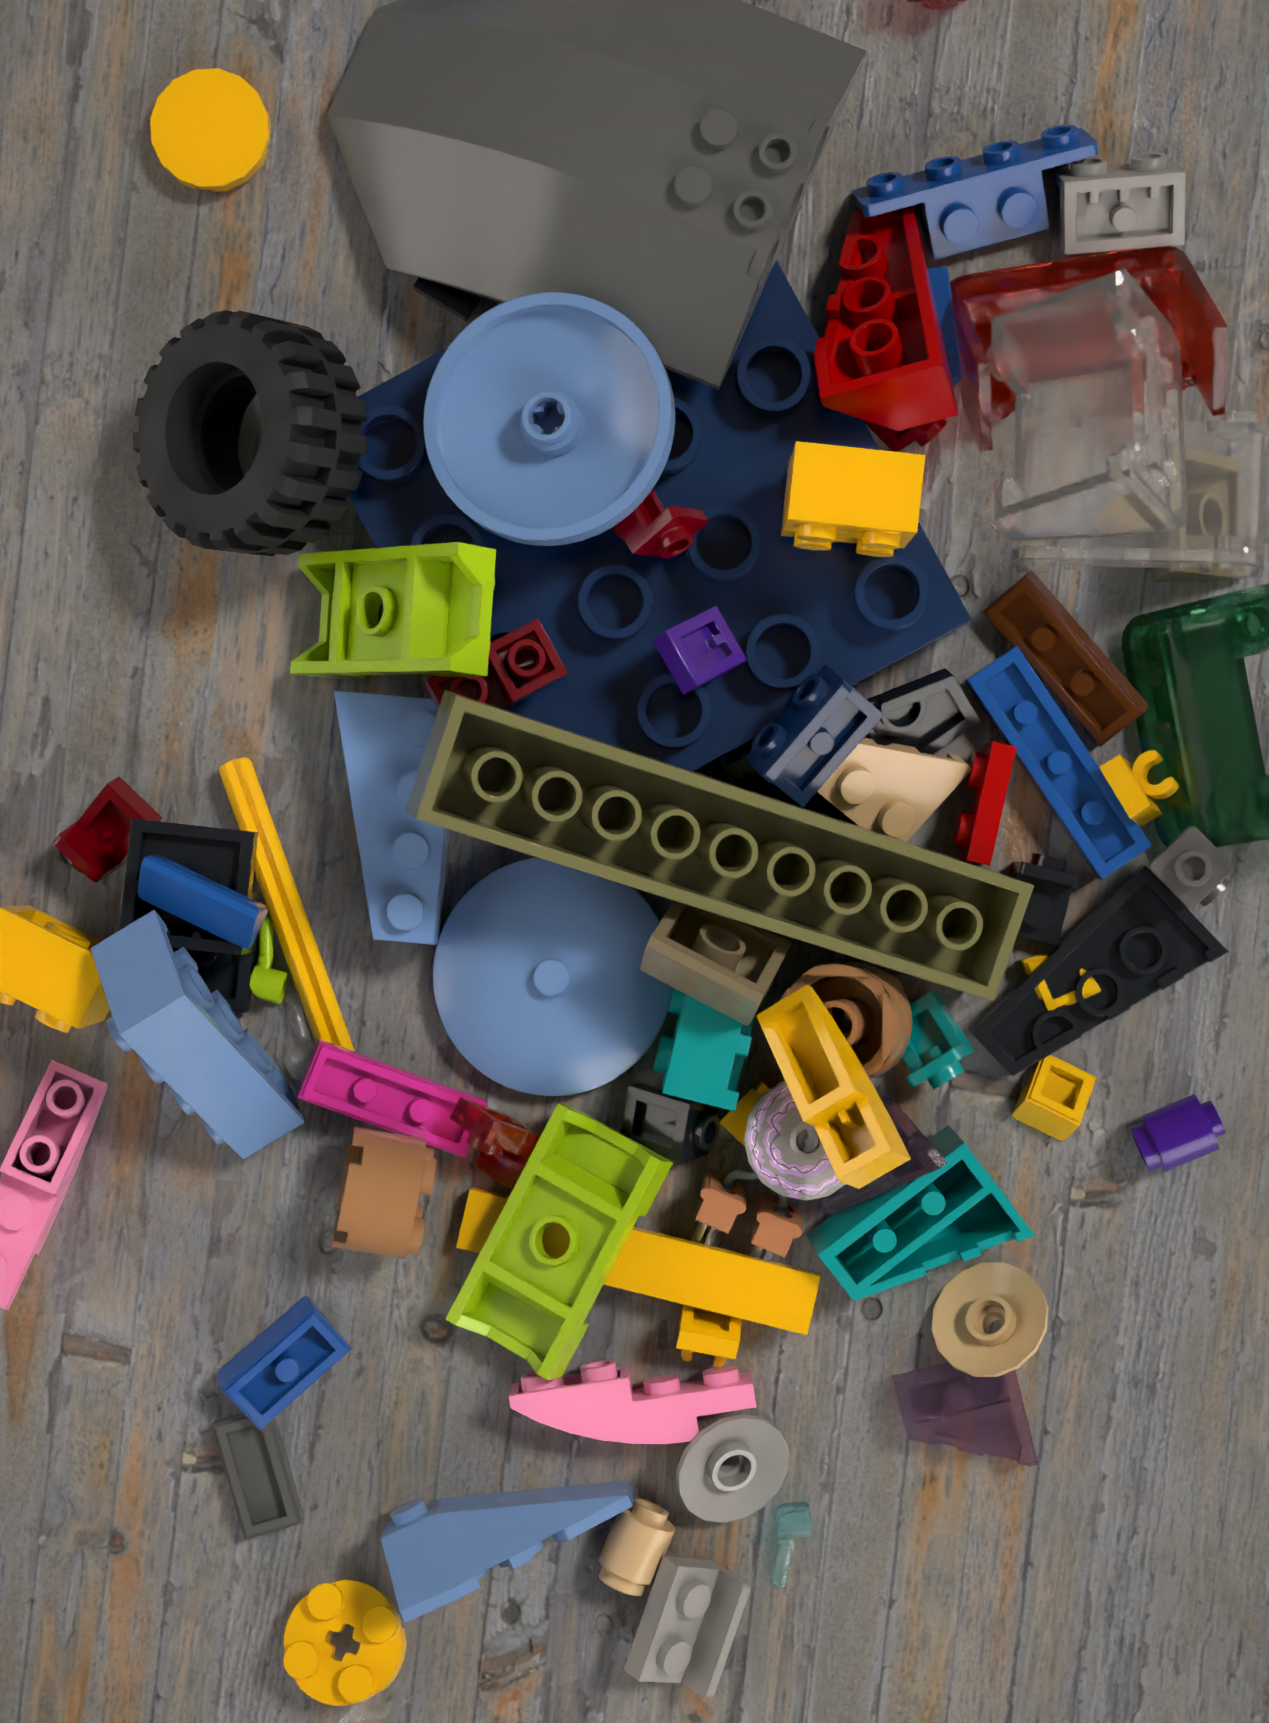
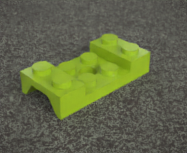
M452 542L298 554V567L322 593L319 642L291 661L290 674L324 679L366 678V675L428 674L442 677L487 676L491 645L490 632L493 590L495 586L496 549ZM381 603H383V614L379 622V608Z
M558 1103L455 1299L446 1320L456 1326L487 1336L527 1360L535 1373L546 1380L562 1378L589 1326L585 1319L638 1217L647 1215L673 1162L579 1109ZM554 1223L563 1225L570 1236V1245L567 1252L557 1259L549 1256L542 1244L545 1230Z

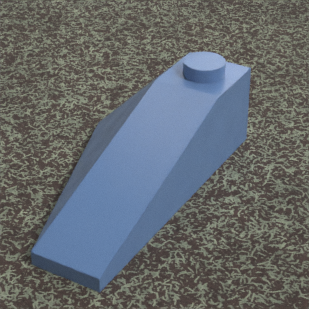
M629 1481L441 1498L427 1505L420 1498L398 1507L390 1513L392 1520L386 1523L381 1541L398 1608L404 1623L481 1588L478 1580L488 1572V1569L499 1565L501 1568L510 1566L511 1569L515 1570L532 1560L531 1557L544 1547L542 1541L553 1535L556 1543L569 1541L633 1506V1490Z

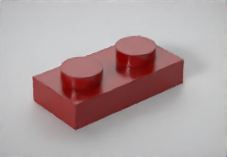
M993 741L984 744L983 753L974 752L969 764L972 769L967 774L966 787L975 789L970 812H960L953 838V846L961 847L960 860L991 866L1016 746Z

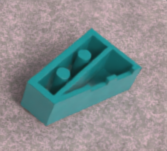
M673 988L668 1007L669 1013L678 1015L673 1038L661 1036L653 1071L664 1073L662 1093L735 1111L739 1092H736L744 1058H747L752 1040L750 1034L754 1018L748 1027Z
M949 1125L909 1155L910 1160L881 1176L806 1234L817 1255L853 1301L926 1276L927 1270L958 1259L965 1262L981 1256L980 1251L1015 1239L1017 1242L1035 1236L965 1142Z

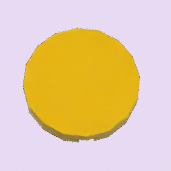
M219 68L195 69L175 78L158 96L150 117L151 143L163 167L182 185L193 189L224 192L248 182L264 165L269 151L271 119L258 92L241 76Z

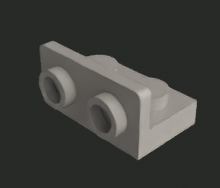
M1160 152L1134 154L1131 156V163L1107 165V159L1089 157L1071 162L1070 169L1055 170L1054 183L1060 189V250L1064 255L1184 245L1186 171L1174 161L1167 160V154Z
M663 1556L623 1671L639 1682L682 1683L700 1697L712 1698L715 1695L750 1593L749 1583L713 1560Z

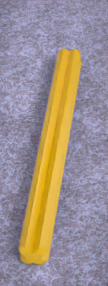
M246 757L228 761L219 767V773L239 829L242 831L258 832L254 872L315 1043L317 1038L355 1051L252 761Z

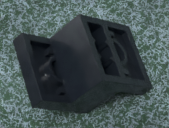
M131 819L119 931L155 910L167 925L168 931L166 933L173 952L182 947L187 950L197 963V972L204 980L210 993L218 990L228 1002L232 1011L249 1012L252 994L250 979L255 966L258 934L251 947L248 949L241 948L143 901L138 895L140 867L144 857L161 855L261 903L262 892L252 891L258 832Z

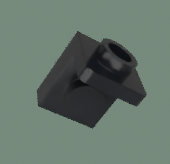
M1032 853L1030 863L1013 862L1010 876L1034 885L1017 936L1058 946L1072 888H1078L1080 880L1079 875L1065 872L1068 861Z
M644 1083L628 1085L621 1133L664 1158L681 1163L709 1154L719 1133L720 1123L716 1116L718 1107L663 1094L662 1089Z

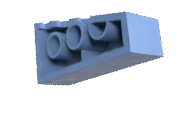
M334 690L372 937L374 940L435 945L438 943L441 933L450 830L415 819L406 811V807L438 713V708L433 699Z
M153 910L90 948L112 1013V1017L106 1020L108 1030L114 1041L124 1052L133 1049L139 1055L145 1071L156 1084L165 1081L170 1086L174 1098L187 1115L196 1112L201 1117L206 1131L216 1144L221 1145L226 1142L242 1159H245L302 1125L305 1121L287 1077L248 1028L244 1031L242 1030L230 1005L220 992L216 990L210 993L204 980L197 972V963L187 950L182 947L173 952L166 933L168 931L167 925L157 912Z

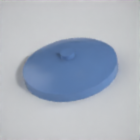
M558 292L530 294L512 299L485 312L471 322L449 345L433 373L427 391L423 420L424 439L432 469L440 485L457 507L475 523L493 534L517 543L534 546L565 545L586 540L614 527L629 516L650 494L664 470L672 447L675 431L674 396L667 371L655 348L645 334L625 315L607 304L577 294Z
M538 857L521 860L492 872L474 885L457 903L450 913L437 943L433 964V990L436 1006L448 1036L459 1052L478 1071L495 1082L519 1092L542 1096H565L586 1092L614 1080L633 1066L648 1050L663 1025L668 1011L672 987L639 970L646 945L660 923L648 902L633 887Z

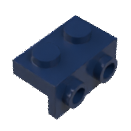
M826 664L817 674L808 676L800 683L794 692L793 702L776 722L773 721L766 724L757 733L752 742V749L744 757L760 776L769 783L775 784L801 807H804L884 716L878 708Z

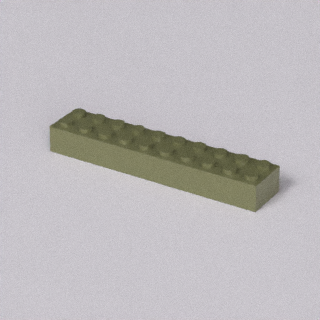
M447 690L444 691L406 807V811L420 821L991 1001H995L1034 885L1006 874Z

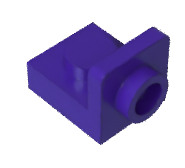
M717 606L664 631L652 640L683 695L703 684L708 685L747 660Z

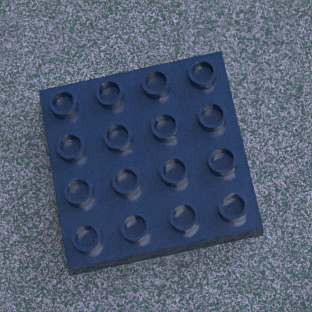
M777 260L719 390L665 368L674 396L675 431L667 463L653 489L665 510L671 506L699 509L704 512L708 519V523L693 535L694 542L681 554L672 558L665 559L656 556L632 554L627 543L617 536L612 528L586 540L565 545L534 546L517 543L489 532L459 509L440 485L432 469L424 439L423 420L427 391L433 373L447 348L357 397L363 399L366 404L368 421L362 422V435L368 437L367 455L361 454L358 471L363 472L358 488L355 491L350 490L348 497L375 547L460 542L496 549L490 643L538 618L568 672L566 676L506 709L508 711L696 772L716 761L717 758L727 755L753 741L757 733L766 724L773 721L776 722L793 702L794 692L800 683L808 676L817 674L825 664L848 684L854 686L963 627L972 620L919 522L917 534L904 549H894L892 557L856 553L857 544L837 541L832 542L831 550L803 549L793 546L794 537L781 536L788 462L796 441L874 450L880 449L864 420L823 407L814 359V351L819 337ZM717 606L747 660L708 685L703 684L683 695L652 640L664 631Z

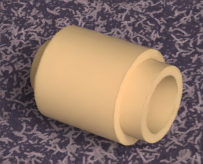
M636 1499L631 1508L616 1515L598 1559L602 1565L598 1577L602 1582L617 1591L633 1596L643 1595L646 1585L654 1583L662 1557L665 1556L675 1532L674 1525L667 1520L669 1512L651 1501Z

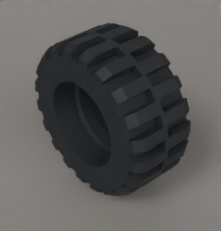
M223 310L213 312L204 319L198 318L180 330L182 338L173 337L159 352L162 357L159 365L154 364L151 366L143 381L148 387L144 398H138L135 416H140L139 432L133 433V450L140 453L141 464L136 466L140 483L143 487L150 489V493L146 497L156 514L164 517L163 522L179 538H187L192 545L204 549L271 557L276 554L289 555L298 552L307 543H315L331 529L328 521L339 520L350 504L346 500L349 491H355L360 483L363 472L358 471L361 454L367 455L368 437L362 435V422L368 421L364 400L357 398L356 391L361 388L352 367L344 365L346 359L339 348L332 341L325 340L320 332L310 327L240 310L238 312ZM257 394L262 410L261 442L251 468L243 476L238 455L239 431L246 409Z

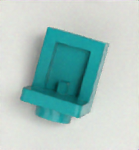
M937 990L931 991L910 1004L912 1033L902 1057L912 1074L905 1077L911 1088L927 1080L933 1090L963 1073L964 1069L959 1061L975 1052Z

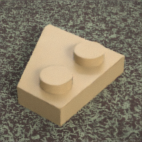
M863 738L817 792L858 826L907 842L967 776L972 768L958 755L936 756L920 753L915 747L895 743L884 746L876 744L873 739Z

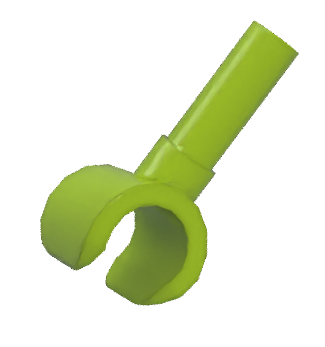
M265 917L259 929L257 965L254 967L251 975L250 988L258 999L280 1004L285 996L289 973L271 968L274 959V925L271 917Z

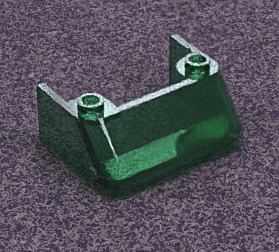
M1269 584L1141 614L1132 618L1123 631L1122 652L1127 679L1150 705L1142 715L1135 719L1141 753L1156 750L1163 758L1162 762L1150 768L1147 780L1149 784L1156 785L1172 776L1179 785L1177 791L1170 797L1165 799L1153 798L1162 813L1154 819L1155 828L1160 840L1166 847L1189 826L1198 828L1215 847L1269 839V775L1265 774L1244 662L1245 657L1259 655L1269 649Z

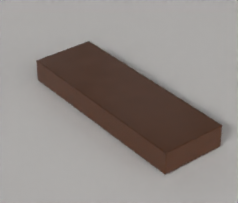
M1032 570L982 611L1013 647L1018 646L1035 673L1100 747L1142 715L1150 706Z

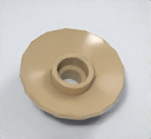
M981 1262L960 1271L943 1287L933 1307L931 1330L938 1351L955 1369L974 1377H998L1020 1368L1037 1352L1047 1331L1049 1308L1041 1286L1024 1269L1006 1262ZM998 1319L1005 1320L1004 1325L999 1331L988 1334V1329L992 1322Z

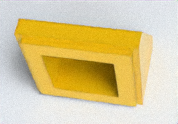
M1049 1055L1035 1063L1014 1107L1012 1117L1057 1140L1065 1141L1080 1126L1097 1077L1055 1056Z

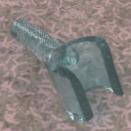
M806 1501L784 1503L777 1509L779 1549L772 1581L776 1586H787L794 1551L793 1539L812 1537L811 1513L809 1511V1503Z

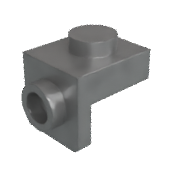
M1194 826L1187 827L1149 865L1150 869L1166 887L1190 910L1199 903L1204 907L1215 900L1230 883L1226 877L1236 869Z

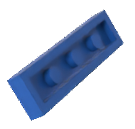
M1018 646L964 681L1006 744L1017 747L1015 752L1016 759L1098 879L1103 880L1152 846L1139 825L1129 818L1099 766Z

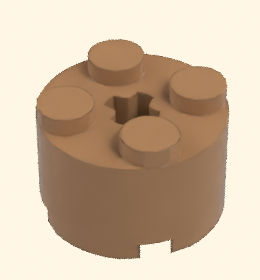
M845 961L813 967L802 974L780 999L782 1000L803 986L809 985L814 989L836 1024L838 1015L844 1014L846 1018L851 1019L852 1031L847 1032V1028L838 1027L856 1054L869 1079L880 1076L896 1066L902 1059L911 1038L912 1012L903 985L894 975L870 963Z
M353 1126L351 1132L352 1144L348 1145L336 1207L340 1214L337 1227L333 1226L331 1247L405 1259L407 1253L419 1255L425 1229V1218H422L423 1206L418 1205L420 1194L431 1195L437 1165V1159H434L435 1148L427 1147L425 1138Z

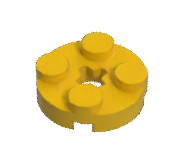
M340 1580L317 1585L299 1601L288 1619L283 1642L285 1651L283 1658L284 1668L295 1679L303 1692L324 1704L346 1706L367 1701L390 1686L398 1675L405 1658L407 1640L405 1629L401 1625L400 1616L395 1610L397 1608L387 1594L365 1582ZM346 1624L355 1628L352 1638L359 1642L360 1646L356 1654L346 1653L342 1660L334 1655L335 1646L330 1643L333 1632H342Z

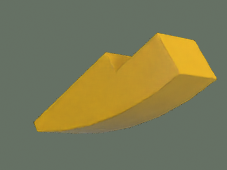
M803 986L756 1015L803 1122L815 1127L838 1181L860 1189L911 1159L890 1115L863 1066L833 1017L811 986Z

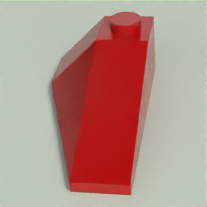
M914 205L872 217H864L860 210L852 211L838 263L841 270L836 293L829 296L826 313L829 318L824 338H818L814 351L819 393L823 407L896 431L957 416L958 410Z

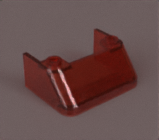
M1165 246L1099 253L971 273L957 277L950 282L952 293L950 300L963 369V377L959 381L962 405L981 452L993 450L992 421L1005 419L1010 413L1016 411L1023 402L1022 387L1137 370L1144 383L1161 393L1173 394L1184 391L1187 387L1197 386L1212 416L1225 414L1228 326L1187 255L1176 247Z

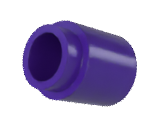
M1195 1094L1142 1115L1141 1123L1129 1127L1138 1151L1149 1172L1163 1167L1167 1172L1219 1150V1145L1216 1137L1225 1134V1129L1212 1101L1209 1100L1200 1104Z

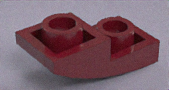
M537 618L490 643L487 676L442 677L434 675L426 679L424 684L438 710L445 690L506 710L566 676L568 672L539 619Z

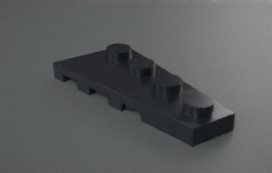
M944 668L868 698L867 700L878 708L884 716L864 738L873 739L878 745L886 746L895 743L915 747L920 753L933 755L981 721L954 675ZM752 745L717 758L733 785L801 807L775 784L769 783L760 776L744 758L752 749ZM818 792L802 807L835 819L845 815Z
M1140 865L1070 932L1032 973L1026 975L969 1032L1009 1074L1014 1076L1077 1040L1085 1032L1106 1020L1117 1017L1131 1009L1132 1005L1158 990H1164L1183 979L1186 974L1207 962L1211 963L1229 951L1146 865ZM1083 968L1086 971L1080 976L1079 971ZM1092 976L1099 985L1101 992L1083 999V985ZM1045 980L1053 999L1075 990L1076 1003L1072 1005L1065 1004L1056 1009L1047 1010L1042 997L1037 995L1035 988Z

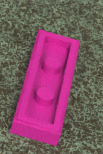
M317 1038L295 1094L297 1098L396 1134L425 1138L427 1145L463 1158L467 1155L487 1102L481 1097Z

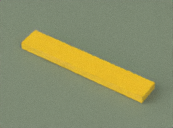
M475 1187L469 1189L456 1248L480 1253L509 1196ZM554 1223L545 1230L542 1238L545 1252L555 1259L562 1257L567 1252L570 1245V1236L563 1225ZM633 1227L603 1285L807 1335L822 1273Z

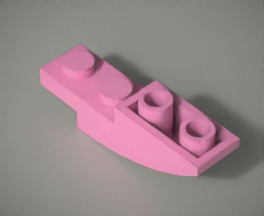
M51 1060L0 1167V1172H2L0 1177V1308L5 1310L10 1309L34 1255L39 1256L79 1165L108 1088L107 1083L54 1060Z
M600 1360L581 1365L579 1374L566 1375L557 1379L546 1380L537 1375L535 1371L524 1373L520 1376V1383L511 1385L509 1393L510 1408L539 1423L571 1434L597 1440L630 1444L691 1442L699 1433L698 1416L757 1408L751 1372L739 1373L738 1367L733 1365L704 1370L702 1372L703 1379L679 1382L678 1375L655 1376L643 1381L644 1388L633 1389L629 1366L616 1368L614 1360Z

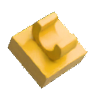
M1156 750L1142 753L1133 765L1119 754L1099 767L1129 818L1141 827L1162 814L1153 798H1168L1179 788L1177 781L1172 776L1164 779L1159 784H1149L1147 780L1148 771L1163 761V758Z
M682 1304L676 1348L681 1349L683 1361L690 1362L693 1352L713 1355L714 1367L719 1368L725 1364L727 1358L736 1360L740 1344L742 1319Z

